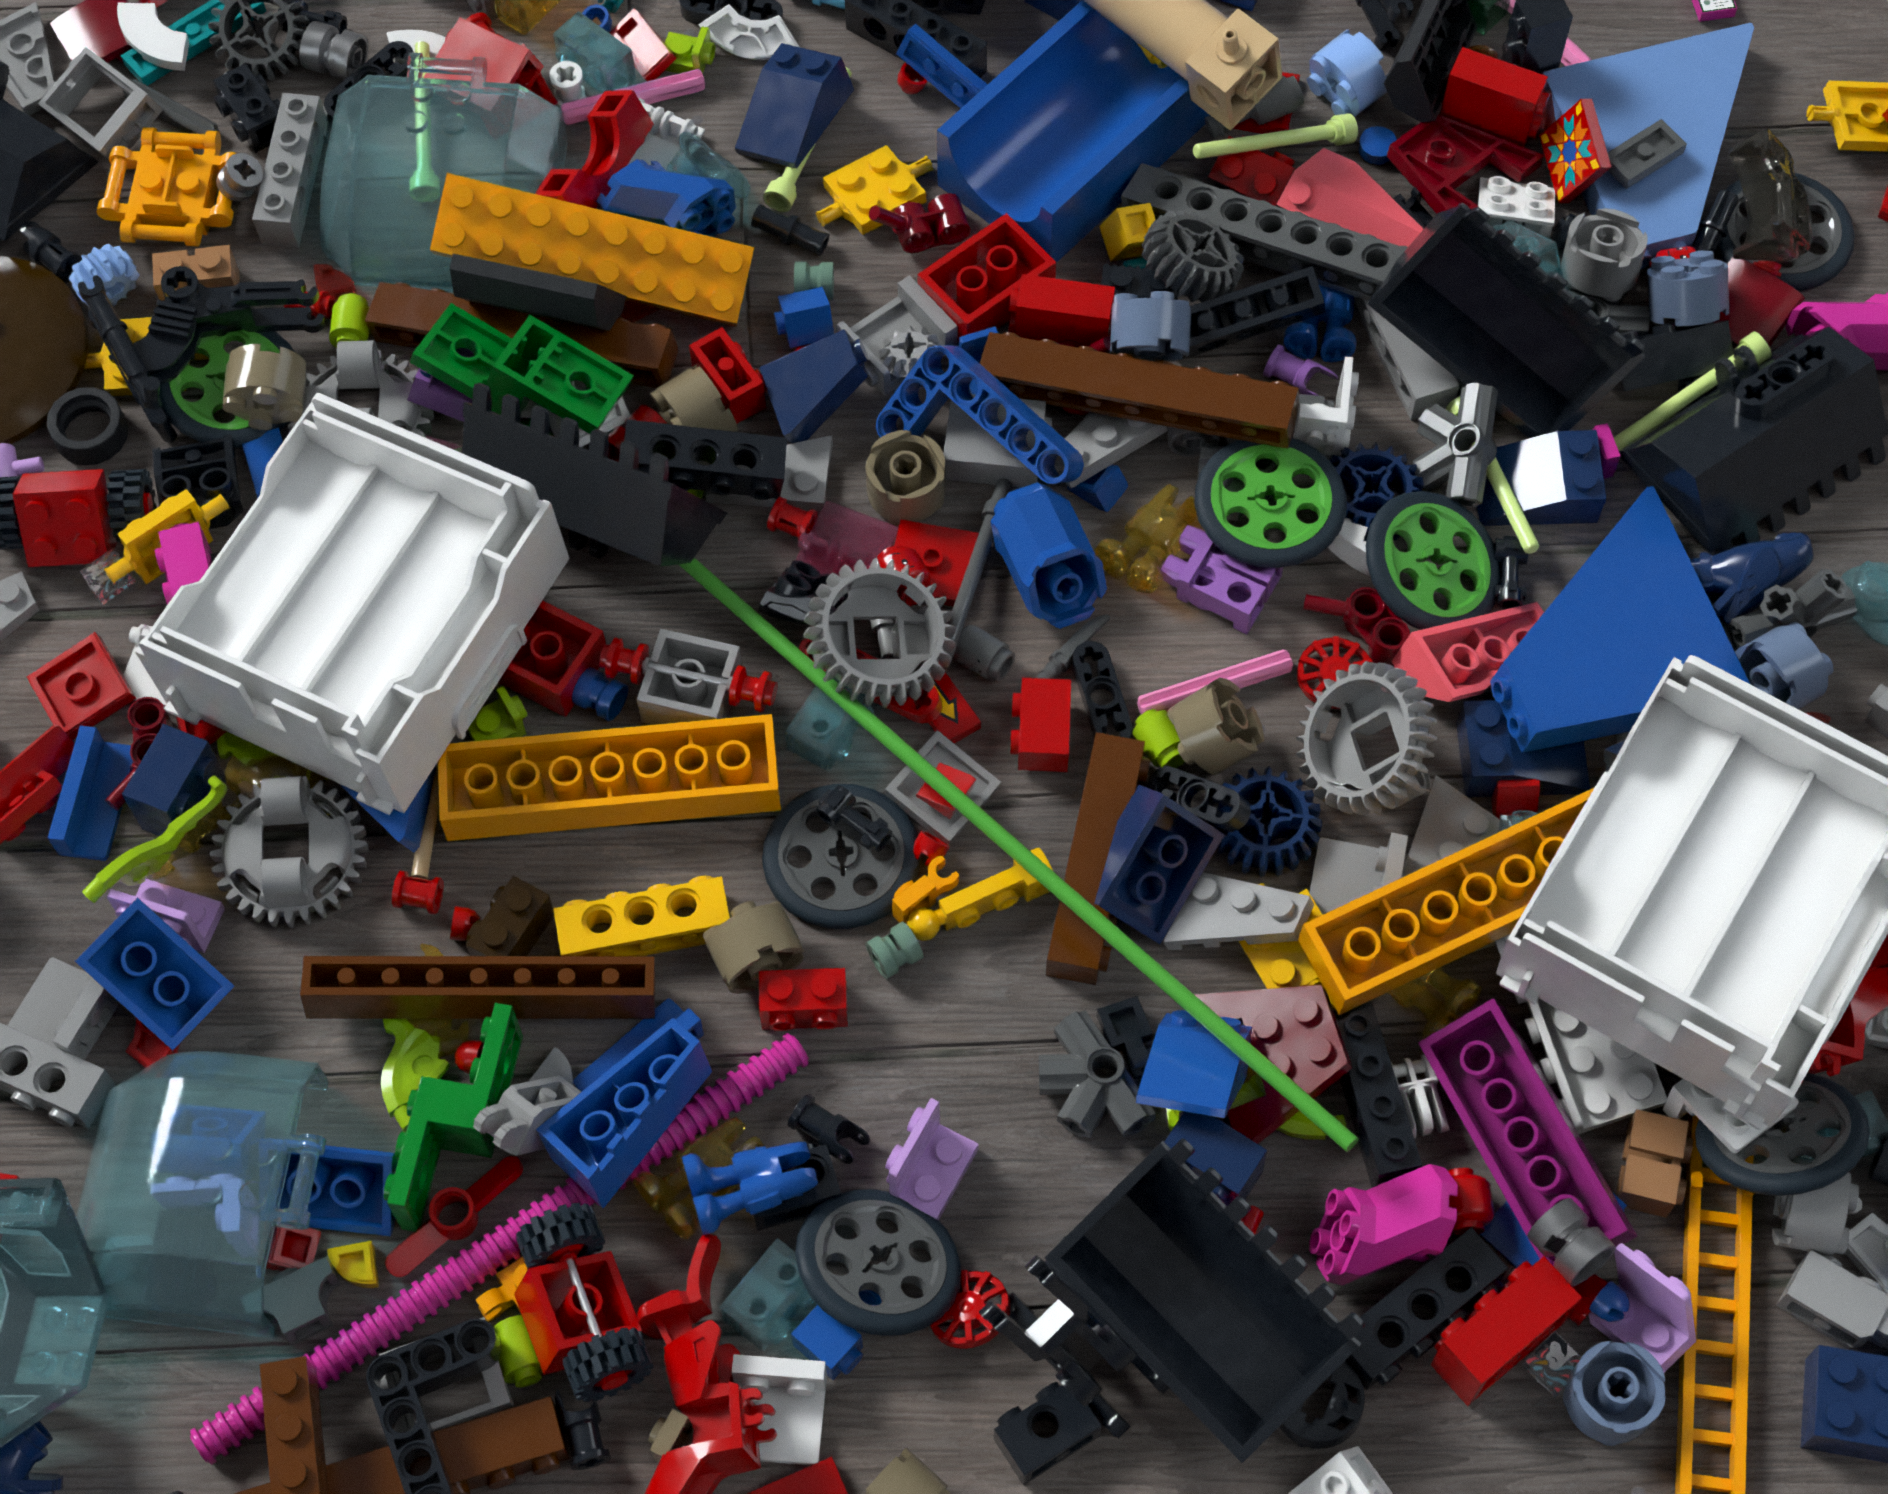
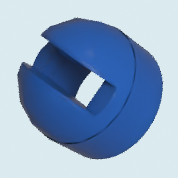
M599 4L591 5L581 14V24L589 35L594 38H601L610 32L612 19L604 6ZM596 17L601 23L597 27L592 23V20Z
M1610 1281L1595 1297L1589 1310L1607 1322L1621 1321L1624 1318L1623 1312L1629 1311V1297L1619 1286Z

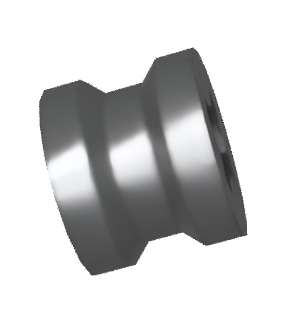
M246 153L233 154L217 175V187L228 199L233 201L246 200L262 181L263 170L260 163L253 156Z

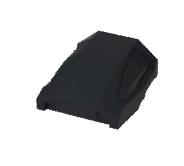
M231 434L223 435L221 439L162 450L160 447L152 449L154 478L159 506L167 498L176 496L185 489L188 490L200 507L221 494L230 508L211 519L209 529L228 526L244 511L238 483L235 447Z
M792 561L790 567L784 570L773 587L766 591L759 605L758 612L776 619L809 625L804 622L806 614L812 612L808 605L813 597H818L815 592L819 585H827L826 580L830 574H820L815 567L806 562ZM847 593L837 601L834 607L831 606L829 615L834 613L847 600Z

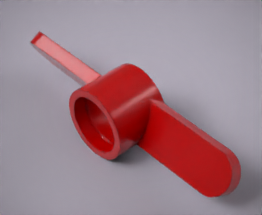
M515 1156L506 1157L466 1191L457 1187H448L436 1193L429 1205L430 1219L387 1255L385 1260L387 1271L396 1277L406 1276L447 1240H462L471 1235L478 1224V1212L520 1177L524 1169L521 1161ZM461 1202L469 1206V1212L461 1223L447 1226L439 1222L440 1213L447 1205Z

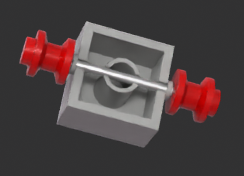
M660 629L651 658H649L648 644L640 643L636 650L624 648L623 639L617 637L612 640L611 644L603 646L600 655L599 665L600 668L605 669L606 678L614 679L619 672L630 674L631 683L639 685L642 682L637 697V704L641 722L657 725L727 718L731 706L737 707L741 700L753 702L755 711L762 713L766 705L773 706L777 694L778 682L772 681L771 672L764 671L759 678L747 675L746 667L742 666L740 646Z

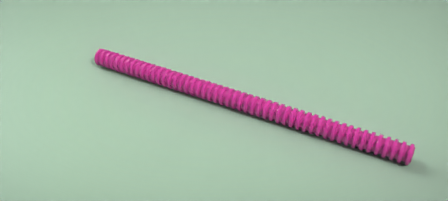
M786 1033L782 1036L783 1041L778 1042L775 1040L771 1043V1049L763 1048L760 1050L761 1055L759 1057L751 1056L749 1058L750 1063L747 1065L744 1063L737 1066L738 1071L735 1073L731 1070L727 1072L726 1079H716L714 1087H704L702 1095L695 1093L692 1096L693 1101L685 1105L619 1189H625L626 1182L629 1180L632 1182L638 1180L637 1174L640 1172L647 1174L649 1172L648 1167L652 1164L656 1167L659 1166L661 1158H671L673 1150H683L685 1142L688 1141L690 1144L695 1142L694 1136L697 1134L701 1136L707 1134L706 1128L709 1126L712 1128L717 1127L718 1120L726 1121L729 1119L731 1111L734 1113L741 1111L740 1105L743 1103L750 1105L752 1097H762L764 1089H774L776 1081L780 1083L786 1081L785 1075L788 1073L790 1075L796 1074L797 1067L805 1068L808 1066V1056L799 1041L793 1035ZM572 1178L566 1179L564 1187L561 1188L557 1185L554 1187L555 1193L550 1196L545 1193L542 1195L543 1201L540 1203L533 1201L530 1203L531 1209L528 1211L521 1209L518 1211L519 1217L516 1219L509 1217L507 1225L504 1227L497 1225L495 1233L492 1235L488 1232L485 1233L483 1241L480 1243L476 1240L473 1241L471 1249L468 1251L464 1248L461 1249L459 1257L456 1259L452 1256L449 1257L447 1265L444 1267L440 1264L437 1265L435 1273L432 1275L429 1272L425 1273L423 1281L420 1283L417 1280L413 1281L411 1289L408 1291L404 1288L401 1289L399 1297L396 1299L392 1296L389 1297L387 1305L384 1307L380 1304L377 1305L375 1313L372 1315L368 1312L365 1313L363 1321L357 1323L356 1320L353 1321L351 1329L348 1331L341 1329L338 1331L339 1337L336 1339L329 1337L326 1339L328 1344L322 1348L320 1345L314 1347L315 1353L310 1356L307 1353L302 1355L307 1356L317 1370L318 1388L321 1387L322 1390L328 1388L327 1382L332 1379L337 1382L341 1379L339 1374L344 1371L349 1374L353 1371L351 1366L356 1363L360 1366L364 1364L365 1360L363 1358L370 1354L371 1357L376 1356V1349L381 1346L383 1349L388 1348V1341L393 1338L398 1341L401 1339L400 1333L405 1330L410 1333L414 1330L412 1325L417 1322L422 1325L426 1322L424 1317L429 1314L434 1317L438 1314L436 1309L441 1306L446 1309L450 1306L448 1301L453 1298L456 1301L461 1299V1292L466 1290L470 1293L474 1290L473 1284L476 1282L480 1285L483 1284L485 1276L490 1274L493 1277L497 1274V1268L500 1266L506 1268L509 1266V1260L521 1258L516 1234L518 1231H521V1226L531 1224V1218L535 1216L542 1217L544 1216V1211L551 1209L553 1212L558 1210V1206L565 1204L567 1208L573 1203H580V1206L584 1203L589 1204V1206L594 1203L598 1206L599 1204ZM254 1387L252 1395L249 1397L245 1394L242 1395L240 1403L237 1405L233 1402L227 1405L228 1411L225 1413L218 1411L215 1413L216 1419L211 1422L206 1419L202 1422L204 1427L199 1430L194 1427L190 1430V1439L206 1463L215 1464L218 1455L227 1456L230 1447L234 1445L238 1448L242 1445V1439L247 1437L250 1440L254 1437V1431L257 1429L260 1431L265 1430L262 1388Z

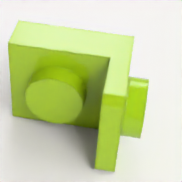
M702 26L698 37L668 32L665 44L677 59L665 71L683 73L700 69L703 74L706 65L712 64L716 50L715 43L711 42L710 28Z
M504 686L497 688L498 700L482 707L467 729L473 741L514 738L526 735L522 719L528 717V714L520 698L517 695L510 698Z

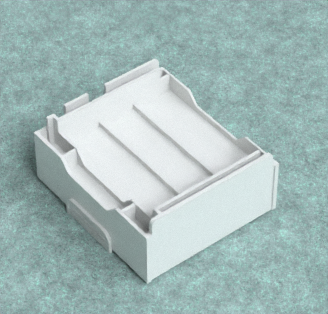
M316 393L312 398V402L266 465L258 499L200 581L183 585L179 588L145 638L140 641L135 653L167 703L164 707L166 712L194 725L203 720L358 792L356 796L358 801L390 815L393 809L405 813L455 734L458 738L464 739L466 736L465 732L518 650L527 642L523 629L570 558L551 502L544 499L543 501L539 500L536 489L530 482L331 397Z
M1689 655L1684 664L1681 663V660L1674 657L1630 730L1609 771H1605L1549 864L1540 885L1509 935L1496 974L1502 977L1499 985L1534 1005L1538 998L1542 999L1726 1102L1722 1108L1723 1111L1760 1130L1762 1124L1772 1127L1795 1096L1820 1048L1827 1042L1841 1020L1888 934V756L1699 657Z

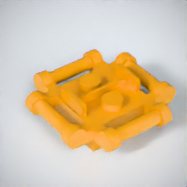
M143 127L140 151H131L124 146H114L111 148L109 155L111 168L104 198L99 200L96 213L104 220L121 222L120 239L125 243H135L139 239L185 242L186 246L199 247L202 235H208L209 227H229L232 224L234 212L231 207L233 200L226 198L219 190L216 205L214 203L218 189L216 183L217 175L225 166L226 161L236 153L226 152L219 156L221 151V134L219 131L207 130L205 134L158 132L157 128ZM193 149H204L203 155L194 154ZM126 169H136L128 204L119 203Z

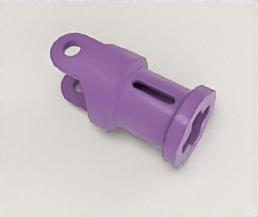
M1280 344L1273 350L1263 372L1264 376L1270 378L1273 375L1293 385V387H1298L1300 394L1318 395L1306 388L1309 380L1315 373L1321 372L1329 377L1338 379V376L1332 370L1311 359L1304 361L1286 352L1285 347Z

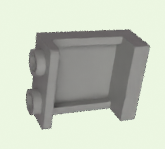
M910 275L897 283L898 296L852 327H849L844 321L836 325V332L845 329L854 340L860 339L869 358L868 361L864 362L868 377L864 381L870 387L875 385L884 396L899 387L905 379L890 374L888 368L880 360L879 351L883 349V339L893 338L895 330L903 333L907 332L910 326L915 331L926 327L930 334H937L940 345L958 346V326ZM915 346L907 347L905 354H907L908 358H911V353H913Z

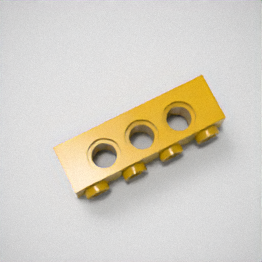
M707 875L695 877L689 883L673 886L665 883L656 884L649 887L647 891L631 894L619 891L607 895L605 899L589 902L577 899L565 903L563 907L553 908L561 956H647L706 944L703 938L705 931L730 919L722 876L713 878ZM682 907H692L695 909L687 917L675 915L677 910ZM640 915H650L653 917L645 925L633 923ZM599 923H608L611 925L610 928L603 933H594L591 931L592 928Z

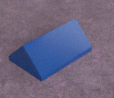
M138 897L75 960L83 970L172 1051L234 987L228 979Z
M262 1139L260 1142V1222L274 1223L282 1219L310 1228L391 1236L396 1218L392 1214L387 1201L384 1200V1187L390 1173L395 1174L398 1159L395 1153Z

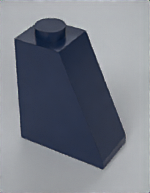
M843 329L759 367L783 436L791 444L807 441L868 377L864 362L868 361L869 358L860 339L854 340Z

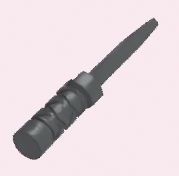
M1108 614L1100 615L1086 623L1060 650L1056 649L1049 656V662L1035 678L1055 679L1062 671L1066 672L1072 665L1071 659L1076 647L1083 642L1089 641L1110 620V616Z

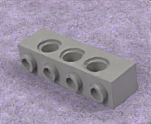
M282 93L252 217L262 245L299 248L324 143L323 133L326 121L328 122L320 96Z
M0 1023V1089L12 1094L10 1099L23 1108L34 1111L36 1106L50 1111L48 1116L63 1126L71 1128L76 1123L89 1129L116 1084L104 1068ZM28 1063L26 1069L21 1074L11 1076L16 1066ZM65 1080L60 1090L48 1093L49 1088L54 1082Z

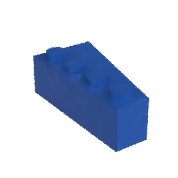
M674 1018L670 1019L536 1129L550 1158L603 1209L712 1073L700 1041Z

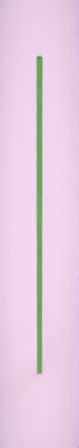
M696 558L691 563L679 564L690 576L1342 1149L1349 1152L1359 1140L1357 1136L857 699L851 701L850 693L844 689L837 693L836 687L838 683L834 679L824 682L823 678L826 672L823 669H814L813 665L815 662Z

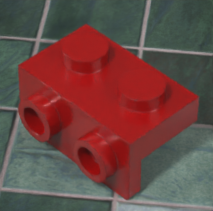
M1260 150L1218 156L1208 177L1246 197L1258 201H1267L1277 206L1278 200L1294 170H1296L1292 167L1295 161L1277 151L1274 152L1272 157Z

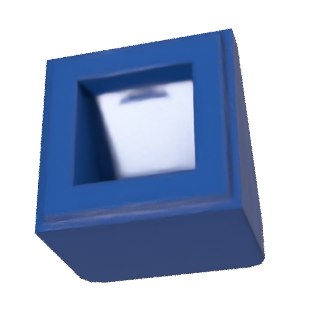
M1112 464L1072 489L1068 486L1067 488L1070 492L1096 508L1108 512L1126 491L1128 483L1119 466Z

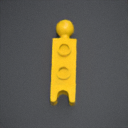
M1041 848L1031 850L1036 857L1053 871ZM1013 859V867L939 900L938 909L932 910L925 907L916 909L910 914L907 925L917 940L927 941L937 935L942 925H944L946 931L956 926L965 928L977 922L982 914L993 909L1002 911L1010 908L1022 896L1029 902L1050 891Z

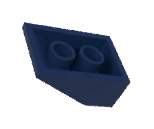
M781 43L761 70L735 146L736 152L797 169L854 91L842 57Z
M1597 430L1555 431L1497 447L1495 457L1529 525L1598 523L1606 501ZM1486 475L1483 502L1476 508L1477 519L1483 526L1511 525Z
M1496 700L1463 701L1456 727L1465 796L1468 798L1492 797L1497 781L1518 779L1540 780L1539 795L1581 794L1590 790L1584 741L1521 753L1516 739L1508 731L1507 719Z
M1138 785L1117 821L1094 904L1154 942L1161 944L1224 834L1166 795Z

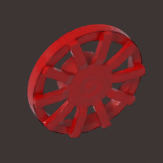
M1339 636L1324 638L1318 641L1314 640L1300 656L1297 666V681L1302 692L1311 701L1316 703L1317 698L1313 691L1322 692L1326 688L1324 679L1336 681V670L1348 672L1350 666L1348 661L1354 654L1361 660L1351 664L1362 666L1365 661H1373L1367 652L1360 647L1361 645L1358 642L1354 643L1350 640L1339 638ZM1333 646V656L1329 657L1323 648ZM1339 647L1348 649L1343 657L1339 656ZM1317 651L1323 661L1320 662L1309 656ZM1304 664L1316 667L1319 671L1304 674ZM1318 678L1320 684L1313 690L1309 687L1307 681ZM1332 706L1330 709H1340V708H1337V707Z
M961 1270L960 1285H962L963 1292L957 1294L954 1304L949 1308L950 1311L931 1324L930 1328L936 1338L945 1345L953 1348L968 1349L983 1345L999 1334L988 1320L986 1321L979 1313L986 1305V1302L1000 1294L1002 1297L1001 1304L996 1305L1010 1316L1011 1301L1003 1283L993 1276L991 1272H968V1270ZM969 1282H978L974 1290L970 1291ZM986 1284L995 1287L981 1295ZM954 1319L946 1332H943L937 1326L947 1320ZM981 1325L986 1328L985 1331L973 1336V1329ZM958 1327L965 1330V1337L963 1338L954 1337L953 1334Z

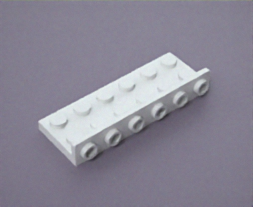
M1509 935L1495 941L1500 957ZM1515 994L1518 1004L1526 1002L1532 1017L1525 1019L1530 1038L1533 1044L1542 1043L1547 1058L1539 1060L1543 1073L1549 1084L1557 1083L1562 1097L1559 1101L1578 1134L1632 1117L1636 1109L1650 1111L1665 1105L1667 1096L1654 1062L1538 998L1534 1005Z

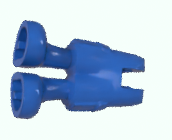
M1319 285L1326 313L1288 326L1284 332V345L1292 354L1302 359H1312L1317 351L1318 324L1323 320L1326 323V331L1322 340L1321 359L1324 362L1331 363L1345 360V356L1351 357L1354 354L1357 345L1354 333L1347 328H1343L1353 318L1354 296Z
M793 1142L766 1148V1146L755 1147V1149L737 1152L733 1154V1164L724 1167H708L697 1154L691 1153L682 1156L703 1235L714 1233L719 1228L722 1220L742 1209H746V1212L750 1213V1215H755L782 1204L783 1200L801 1196L818 1185L816 1171L813 1168H800L782 1173V1170L801 1165L810 1158L811 1154L806 1142ZM732 1185H740L739 1191L718 1197L711 1195Z

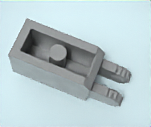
M560 1075L514 1084L502 1094L498 1104L490 1105V1107L487 1106L480 1110L474 1119L473 1127L481 1134H490L494 1137L493 1143L513 1155L518 1156L543 1150L546 1148L536 1129L580 1094L581 1091Z
M1810 1250L1798 1264L1776 1306L1847 1349L1862 1347L1869 1340L1881 1348L1885 1347L1886 1351H1888V1294L1884 1293L1883 1288L1874 1280L1863 1276L1857 1277L1843 1269L1842 1264L1835 1257L1818 1254Z

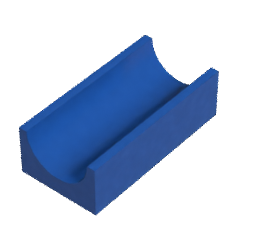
M1082 0L937 129L938 186L947 193L956 194L963 205L989 224L1007 213L1057 263L1122 202L1121 195L1141 163L1152 167H1160L1206 124L1204 118L1209 116V114L1191 101L1187 80L1170 67L1159 68L1157 64L1150 63L1134 39Z

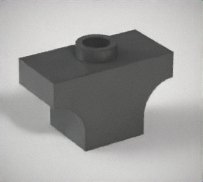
M324 1257L300 1269L289 1268L281 1271L273 1277V1282L242 1296L249 1314L257 1324L263 1322L278 1324L283 1335L293 1346L334 1326L327 1310V1302L332 1291L341 1283L327 1257Z

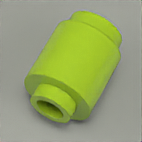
M353 293L344 294L333 305L329 341L334 347L337 348V344L340 341H368L369 328L365 319L370 307L364 297Z
M1150 709L1136 719V726L1132 734L1136 740L1145 741L1144 752L1148 758H1151L1154 766L1178 768L1185 762L1177 748L1178 743L1181 741L1166 710L1156 711V709Z
M522 1315L512 1316L498 1322L493 1329L501 1342L502 1352L498 1362L504 1381L506 1383H515V1386L520 1388L540 1381L543 1372Z

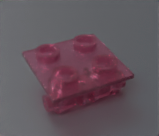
M826 500L810 533L803 532L798 541V547L801 550L796 560L812 565L820 574L834 573L839 576V571L845 564L854 572V566L860 559L866 568L869 569L872 560L883 550L891 547L899 527Z

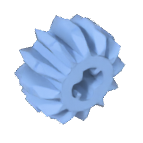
M108 243L101 249L93 247L88 255H81L82 260L72 266L73 273L69 277L76 294L83 303H86L81 297L78 283L84 282L88 289H93L95 285L92 278L95 275L99 276L103 281L107 297L111 304L115 306L118 300L127 298L126 294L128 291L136 288L135 281L140 275L128 253L123 251L120 246L112 247Z

